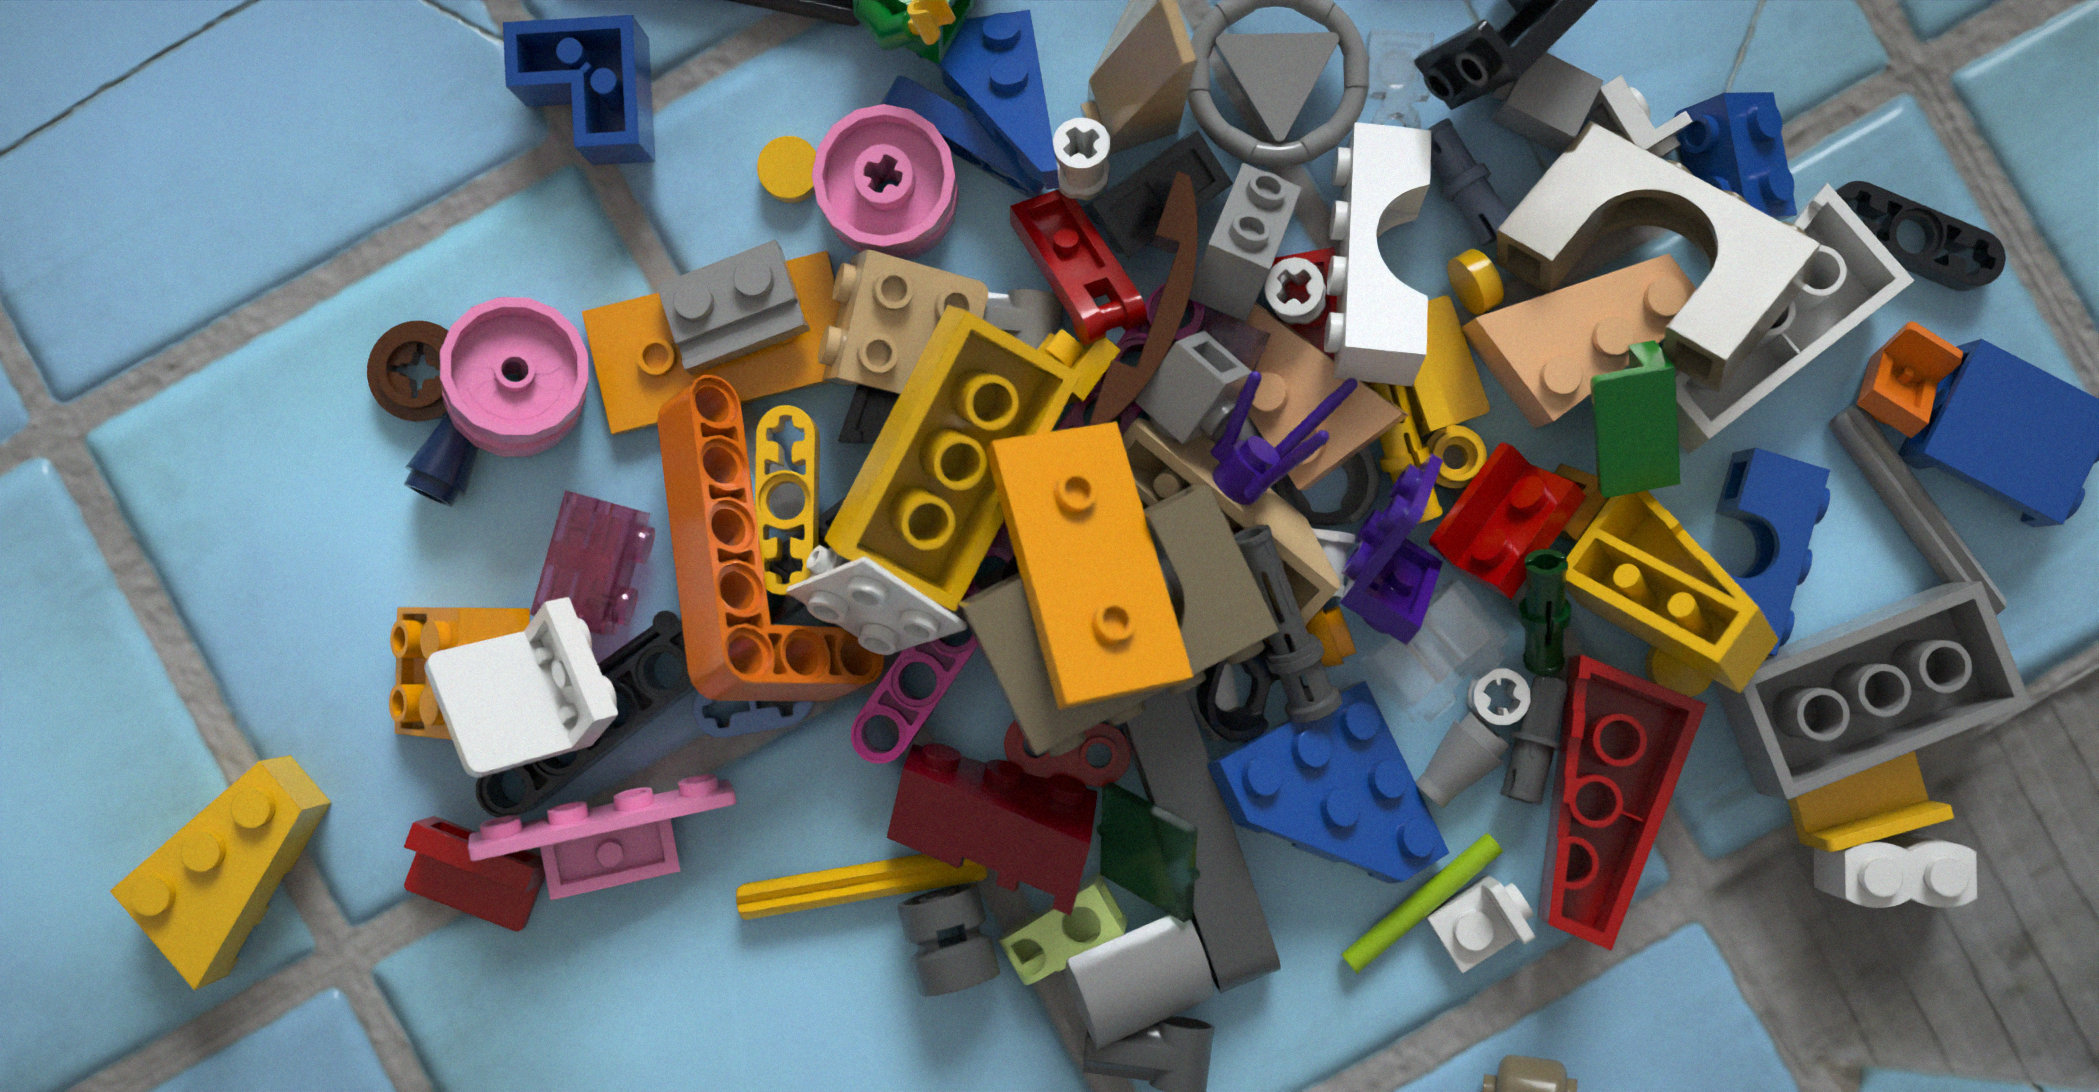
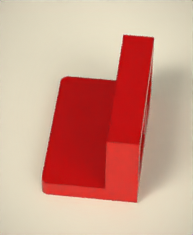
M436 816L413 822L404 844V848L416 852L404 883L407 891L516 932L526 927L545 878L542 856L522 850L471 861L468 840L469 834L476 831Z

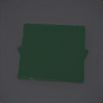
M1113 782L1102 786L1101 824L1096 828L1097 833L1101 836L1100 875L1184 923L1193 917L1195 881L1200 878V872L1196 868L1198 827Z

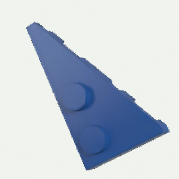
M1030 10L997 13L966 19L940 64L934 63L941 70L943 83L954 95L966 100L967 109L995 139L1002 136L1015 149L1018 164L1031 178L1042 182L1046 190L1060 188Z

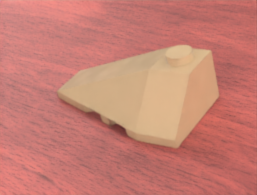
M1129 0L1089 78V101L1080 104L1082 117L1096 120L1105 127L1110 136L1109 155L1178 133L1197 60L1177 0Z

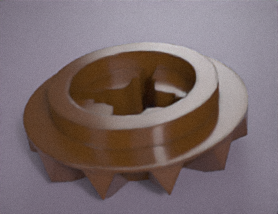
M408 321L392 327L375 343L368 359L367 379L374 398L388 413L400 419L416 423L443 418L447 410L443 403L440 376H435L434 379H424L422 389L417 391L416 380L397 372V368L407 369L408 366H416L419 364L420 356L426 354V364L440 371V350L449 330L428 321Z

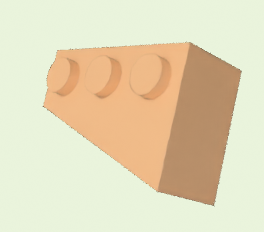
M1670 253L1476 317L1461 328L1465 339L1531 426L1536 429L1554 422L1590 395V380L1592 377L1621 371L1629 365L1628 345L1652 340L1659 343L1663 340L1667 325L1697 289Z

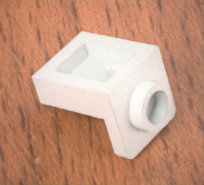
M1622 75L1601 86L1587 114L1590 121L1609 131L1624 133L1631 143L1660 158L1681 145L1675 135L1693 122L1688 113L1684 111L1655 129L1650 121V109L1645 98L1637 89L1629 88Z
M1485 875L1452 896L1425 917L1456 968L1461 973L1468 971L1516 939L1525 945L1536 938L1526 922L1534 914L1524 896L1513 883L1504 887L1501 882L1489 875Z

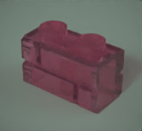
M565 490L530 615L535 616L544 602L569 597L577 617L587 624L590 632L602 635H616L619 624L627 626L633 616L638 598V590L630 587L636 562L640 564L647 562L655 539V528L647 526L650 513Z

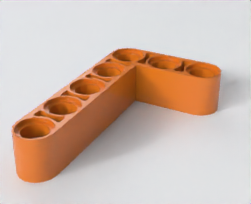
M702 375L665 402L658 412L657 419L687 668L691 683L700 694L707 699L716 701H832L874 682L881 675L884 668V655L865 649L858 642V637L842 627L771 625L741 404L736 391L723 378L715 375Z

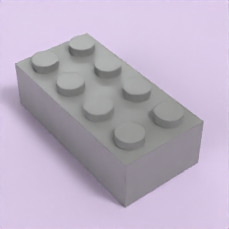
M1982 581L1943 583L1782 646L1778 649L1777 656L1766 657L1740 694L1713 679L1757 792L1783 800H1790L2031 705Z

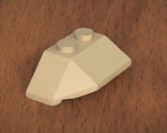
M1137 418L1121 437L1143 510L1194 484H1209L1233 536L1253 526H1270L1273 542L1280 556L1288 581L1292 586L1293 594L1305 625L1339 590L1341 583L1304 515L1271 488H1268L1256 503L1242 505L1228 498L1217 487L1212 473L1219 464V461L1210 453V450L1216 444L1211 439L1200 435L1182 444L1177 439L1167 437L1159 432L1150 421ZM1262 572L1275 609L1279 612L1281 610L1266 572Z

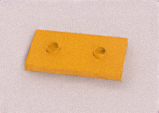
M828 251L786 261L810 331L695 375H690L684 370L683 358L679 346L675 343L659 293L582 311L611 434L618 436L658 426V412L661 406L702 375H715L727 381L738 394L741 405L831 383L822 380L826 365L818 363V351L822 335L827 325L835 327L841 303L832 298L835 275Z
M1117 422L992 441L986 448V453L1058 709L1062 710L1184 684L1193 678Z

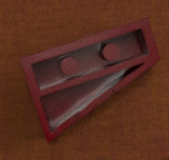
M930 743L920 746L912 744L902 770L886 838L958 869L963 866L965 859L999 872L996 885L1015 892L1019 888L1020 882L1055 896L1052 908L1071 916L1091 845L1098 791L1087 789L1084 783L1068 776L1057 775L1046 779L1024 773L1020 766L1010 761L993 759L986 763L963 757L958 750L948 745Z

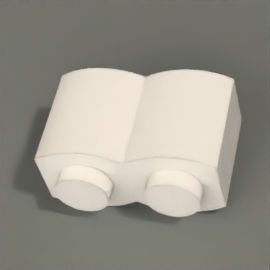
M1911 833L1896 834L1880 841L1875 840L1835 852L1814 848V887L1824 893L1871 908L1892 907L1908 900L1938 908L1957 907L1977 899L1976 851L1960 844Z

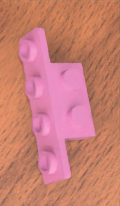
M702 774L679 781V789L653 795L652 788L630 789L614 795V803L588 808L585 801L568 802L548 809V817L521 823L520 816L518 815L497 817L481 823L480 832L469 834L468 850L470 860L476 861L540 847L550 900L680 872L671 818L734 805L737 803L735 790L729 780L718 781L715 774Z

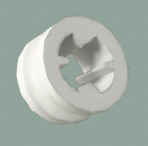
M1487 668L1478 672L1471 679L1467 689V702L1472 713L1482 721L1495 725H1510L1519 721L1527 712L1531 702L1530 689L1526 680L1515 671L1507 668ZM1502 678L1509 683L1506 694L1513 701L1508 709L1497 706L1496 714H1493L1487 709L1491 699L1484 693V690L1489 683L1500 686Z

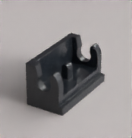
M1198 130L1176 141L1083 207L1091 220L1096 224H1100L1110 238L1109 245L1116 253H1124L1126 258H1129L1153 241L1177 171L1190 175L1195 195L1196 210L1233 185Z

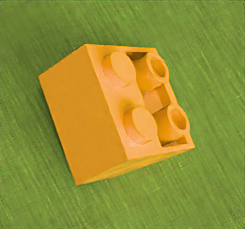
M397 607V621L394 623L390 635L391 650L396 657V681L389 697V711L395 722L394 734L452 740L425 672L427 660L431 654L437 651L524 631L530 623V608Z

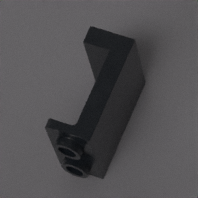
M1507 0L1516 13L1499 30L1495 31L1487 20L1482 19L1423 51L1414 60V64L1424 76V82L1428 90L1435 97L1444 101L1450 110H1453L1519 79L1598 0Z

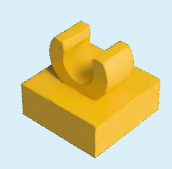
M1062 329L1056 335L1049 333L1037 349L1081 374L1065 405L1084 401L1110 366L1111 360H1114L1121 351L1106 337L1085 346L1081 341L1078 342Z

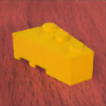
M1648 490L1610 497L1566 557V562L1568 561L1566 589L1580 606L1739 694L1779 641L1760 608L1708 552L1704 551L1683 529L1678 520L1668 510H1665Z
M291 755L261 760L119 882L110 892L195 991L229 976L239 959L236 955L253 927L260 924L270 907L267 903L285 873L292 870L332 802Z

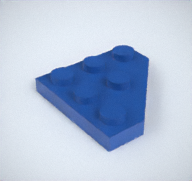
M1366 680L1351 684L1340 691L1343 698L1342 704L1331 714L1305 723H1295L1288 719L1207 764L1236 825L1257 833L1266 832L1292 842L1291 846L1334 863L1344 862L1368 872V876L1389 884L1404 882L1450 853Z

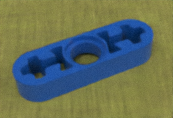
M900 75L896 77L881 105L885 104L913 110L935 125L952 153L1025 196L1034 198L1040 195L1045 185L1039 180L1031 178L1018 164L1017 152L1002 136L995 139L971 114L907 77Z

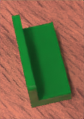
M1655 340L1628 345L1630 369L1596 375L1590 380L1598 489L1605 498L1681 484L1675 366Z

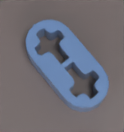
M698 692L693 702V717L697 726L704 733L715 738H727L788 727L799 723L812 713L816 701H799L793 704V715H785V711L780 705L762 708L760 701H749L750 710L734 713L730 716V726H723L720 717H710L708 713V705L714 704L717 701L707 699Z

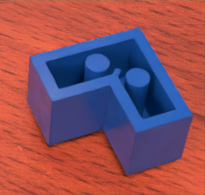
M633 15L503 22L506 87L526 107L572 105L574 148L593 166L655 162L649 38Z

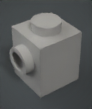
M1545 52L1519 79L1493 90L1491 96L1501 101L1491 121L1559 154L1576 138L1604 80Z
M1202 331L1175 342L1134 402L1149 414L1150 422L1159 432L1167 437L1177 439L1182 444L1204 433H1208L1213 437L1229 422L1235 407L1232 400L1245 384L1252 371L1207 332Z

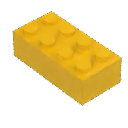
M947 305L824 540L838 555L851 561L866 556L937 604L955 612L958 603L961 602L1005 519L986 448L994 440L1051 432L1081 374L967 310Z

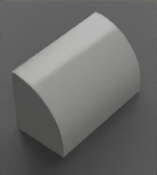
M1185 908L1066 960L1064 981L1097 1050L1209 1000L1214 995L1210 967L1200 939Z

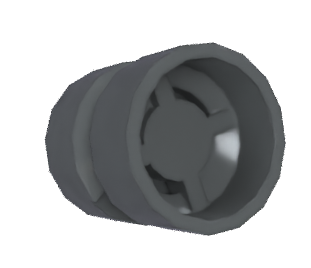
M978 883L960 884L934 890L898 904L897 909L905 940L916 944L918 947V951L911 958L919 995L937 996L964 990L989 981L1000 974L992 938L980 933L979 929L986 921V914ZM957 926L959 935L938 940L936 931Z

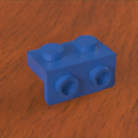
M1774 92L1722 93L1675 113L1674 117L1686 111L1693 121L1677 134L1681 144L1680 151L1683 165L1693 176L1722 191L1727 190L1739 194L1750 206L1778 221L1797 215L1793 195L1794 179L1788 169L1781 133L1782 117L1776 107Z

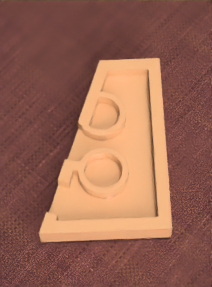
M1256 301L1246 323L1222 313L1199 331L1207 332L1252 372L1258 371L1261 374L1262 379L1248 415L1263 438L1274 448L1320 403L1346 381V379L1334 378V360L1313 346L1309 340ZM1357 381L1358 387L1301 442L1303 443L1318 431L1325 430L1329 434L1327 443L1288 473L1289 477L1298 490L1309 489L1408 417L1409 414L1392 401H1388L1363 383V381ZM1244 385L1242 386V388L1240 389V391L1237 393L1238 398H1239V395H1240L1241 391H1242L1243 388H1244Z

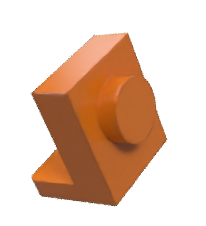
M1916 322L1906 323L1869 358L1856 405L1866 410L1875 420L1894 427L1910 438L1914 437L1929 424L1938 383L1961 364L1962 350Z

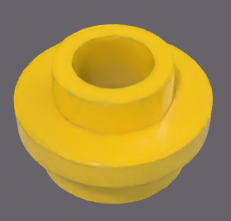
M1452 425L1434 432L1425 443L1429 445L1430 452L1442 460L1443 452L1448 446L1456 447L1462 452L1463 463L1459 469H1451L1445 465L1444 461L1442 462L1435 483L1444 488L1459 489L1468 486L1487 461V451L1482 439L1473 430L1464 426Z

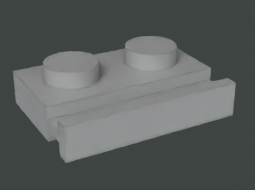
M776 240L656 285L675 343L679 346L683 358L684 370L690 375L698 374L810 331L809 325L804 318L800 306L801 302L782 248Z

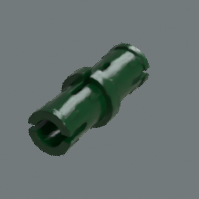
M1539 549L1529 553L1524 559V567H1526V597L1519 604V622L1525 628L1524 667L1533 674L1548 676L1560 672L1565 666V657L1563 658L1564 629L1571 623L1572 611L1571 604L1565 598L1566 572L1568 570L1566 556L1556 550Z

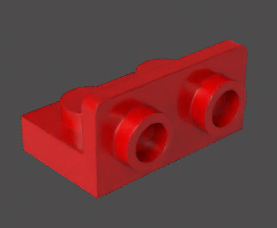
M1501 442L1431 535L1429 545L1461 575L1511 600L1526 580L1525 557L1535 550L1549 549L1587 495L1575 482L1530 464L1514 446Z

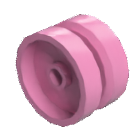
M885 104L857 109L832 125L818 146L812 172L817 203L841 242L856 253L869 249L905 260L915 259L938 245L954 223L960 194L950 147L935 125L913 110ZM893 180L899 183L898 186L887 184L882 193L878 192L879 186L884 181Z
M498 297L471 307L450 327L440 350V381L443 403L454 427L475 447L501 457L533 456L556 447L576 427L586 401L588 352L577 328L556 308L531 298ZM517 374L519 382L509 381L505 376Z

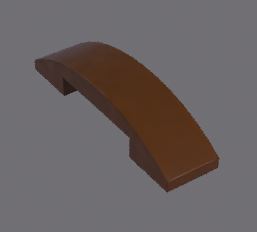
M1177 171L1151 245L1152 247L1175 254V258L1137 367L1134 368L1111 360L1089 426L1112 423L1133 404L1163 361L1175 338L1190 296L1197 257L1198 219L1190 175Z

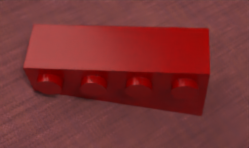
M1580 654L1569 657L1566 678L1568 690L1563 705L1559 743L1562 744L1561 751L1557 752L1537 917L1552 927L1612 951L1707 704Z

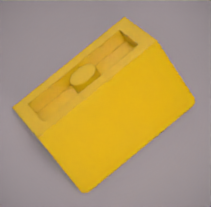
M1447 295L1429 300L1427 303L1426 356L1413 385L1406 386L1410 392V406L1419 437L1479 417L1490 410L1489 402L1452 300Z
M1915 750L1787 800L1800 844L1827 852L1839 851L1954 818L1950 804L1929 800Z

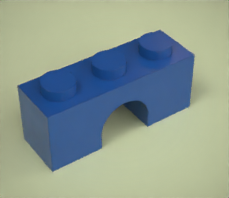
M1755 447L1732 453L1715 513L1741 521L1753 534L1756 544L1753 563L1745 573L1738 577L1728 575L1760 608L1778 637L1779 641L1768 655L1777 656L1779 647L1786 644L1793 630L1795 616L1790 608L1796 587L1804 582L1811 568L1812 551L1808 549L1814 525L1823 519L1829 506L1830 490L1825 487L1830 470Z

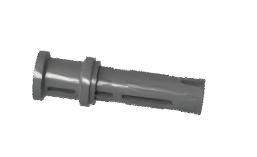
M1257 525L1235 534L1234 538L1279 630L1267 637L1271 647L1267 651L1266 663L1272 673L1278 674L1288 700L1284 707L1287 718L1295 723H1305L1323 718L1337 710L1342 704L1343 698L1340 690L1335 686H1331L1321 660L1325 652L1322 641L1314 634L1307 632L1293 594L1292 586L1288 581L1280 556L1273 542L1270 526ZM1262 572H1266L1281 610L1279 612L1275 609ZM1300 674L1305 675L1308 685H1304Z

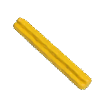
M917 854L744 883L736 890V903L741 919L750 920L982 881L987 877L988 868L965 859L963 866L958 869L926 854Z

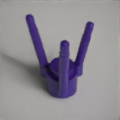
M1258 371L1251 372L1239 395L1223 436L1210 450L1211 455L1219 461V464L1212 473L1217 487L1234 502L1242 505L1256 503L1269 487L1327 443L1329 434L1325 430L1318 431L1303 443L1301 442L1358 387V382L1355 378H1348L1274 448L1269 442L1258 436H1250L1246 441H1237L1262 379Z

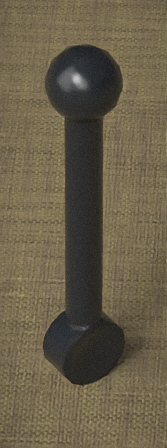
M670 611L657 613L654 616L651 627L597 664L602 676L678 623V616Z

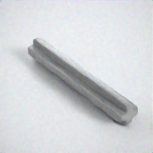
M1854 405L1837 414L1829 422L1831 431L1944 583L1982 581L1995 615L2003 611L2007 606L2006 598L1869 413L1858 405Z

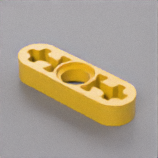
M790 405L777 406L766 412L760 419L756 430L755 512L766 590L784 597H792L786 593L788 586L811 577L812 571L806 567V562L811 552L818 547L820 434L812 418L803 410ZM792 420L793 426L798 431L805 433L804 441L793 442L791 462L797 467L806 464V472L804 475L790 470H780L770 474L772 463L784 467L785 456L783 447L777 442L772 441L773 433L783 432L785 421ZM782 484H796L800 486L805 496V504L802 511L792 519L782 520L776 518L770 509V497L773 491ZM770 528L783 532H796L805 529L803 540L790 537L791 557L802 561L803 567L801 572L791 573L789 584L782 585L781 576L770 572L771 561H779L783 556V540L778 537L769 539Z

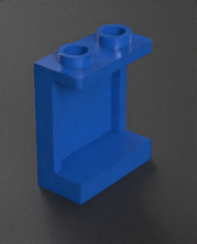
M1984 339L1955 346L1963 352L1961 364L1938 383L1929 424L1914 437L1906 436L1898 454L1907 465L1917 470L1936 467L2023 512L2020 521L2031 527L2063 525L2065 520L2073 516L2081 506L2085 496V489L2082 486L2093 464L2099 461V399Z

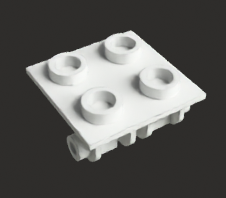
M821 545L811 552L806 562V567L812 571L811 577L788 586L786 590L787 594L807 605V610L811 615L822 621L839 625L858 637V642L862 647L882 655H890L966 630L968 623L866 556L851 561L838 555L831 547L826 549Z

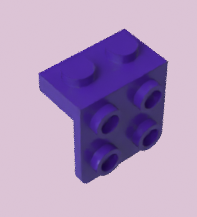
M1433 453L1426 458L1419 468L1411 463L1405 467L1389 492L1388 496L1392 498L1391 502L1383 513L1374 509L1366 519L1355 538V542L1358 545L1341 571V574L1348 577L1349 581L1340 604L1361 616L1374 630L1383 634H1389L1406 646L1421 629L1443 561L1407 539L1425 511L1443 462L1441 458Z

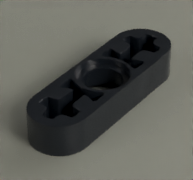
M1865 181L1849 182L1835 190L1845 203L1853 199L1858 202L1856 212L1864 217L1875 220L1887 214V212L1889 213L1881 224L1865 219L1861 221L1874 235L1877 232L1876 238L1906 271L1956 291H1969L1993 282L2004 269L2006 261L2004 247L1995 235L1986 230ZM1912 220L1923 228L1926 240L1923 249L1919 253L1907 252L1899 245L1896 232L1901 221ZM1972 248L1974 249L1972 259L1981 265L1980 269L1966 273L1967 261L1961 257L1948 253L1935 260L1934 258L1942 249L1952 253H1960Z

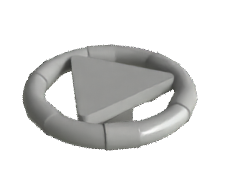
M1223 0L1216 4L1204 17L1190 41L1197 60L1187 96L1191 111L1204 133L1220 149L1245 163L1248 162L1265 167H1287L1303 164L1308 161L1311 162L1338 146L1352 130L1354 123L1358 121L1362 113L1369 90V57L1356 26L1349 16L1332 0ZM1267 7L1295 9V11L1324 25L1330 31L1321 33L1221 35L1226 27H1229L1257 9ZM1338 44L1344 57V94L1338 109L1327 123L1298 141L1283 143ZM1213 47H1215L1273 143L1260 142L1256 138L1229 125L1216 109L1210 95L1209 58Z

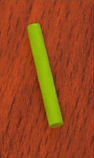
M1486 832L1341 953L1342 957L1356 974H1359L1504 852L1502 848Z

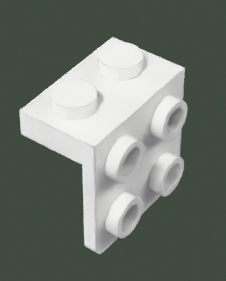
M569 597L544 602L527 628L522 632L437 651L431 654L425 664L426 675L463 768L470 776L483 777L592 746L618 716L614 687L607 677L602 676L591 650L592 639L589 628L581 618L577 617Z

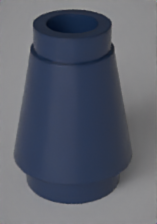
M447 414L446 418L442 419L429 438L405 466L410 473L404 485L433 501L452 507L458 494L463 496L466 494L478 447H475L454 427L449 414Z

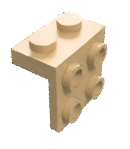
M869 249L851 256L850 264L843 262L840 265L833 287V300L841 302L835 327L827 325L819 346L818 363L826 365L822 380L844 386L861 384L900 395L947 305L967 310L983 319L988 299L987 286L979 280Z

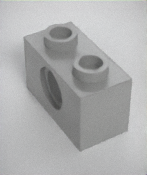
M1242 163L1193 279L1189 299L1246 323L1272 267L1302 187L1283 180L1276 174Z

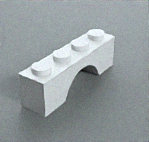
M1355 122L1347 148L1337 147L1332 170V186L1342 187V201H1334L1330 219L1329 238L1330 240H1339L1340 246L1339 256H1332L1327 277V295L1337 296V313L1329 312L1324 336V351L1335 353L1334 378L1347 380L1348 378H1355L1357 381L1412 386L1425 359L1428 296L1408 287L1391 273L1381 258L1377 238L1394 226L1417 220L1430 186L1431 130Z

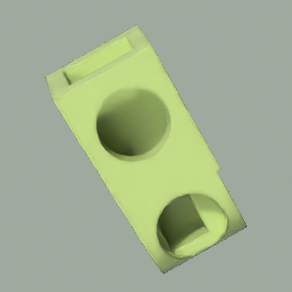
M1100 871L1080 883L1071 916L1053 909L1052 903L1017 923L998 939L1024 986L1035 983L1055 971H1062L1066 968L1067 959L1124 935L1128 919Z

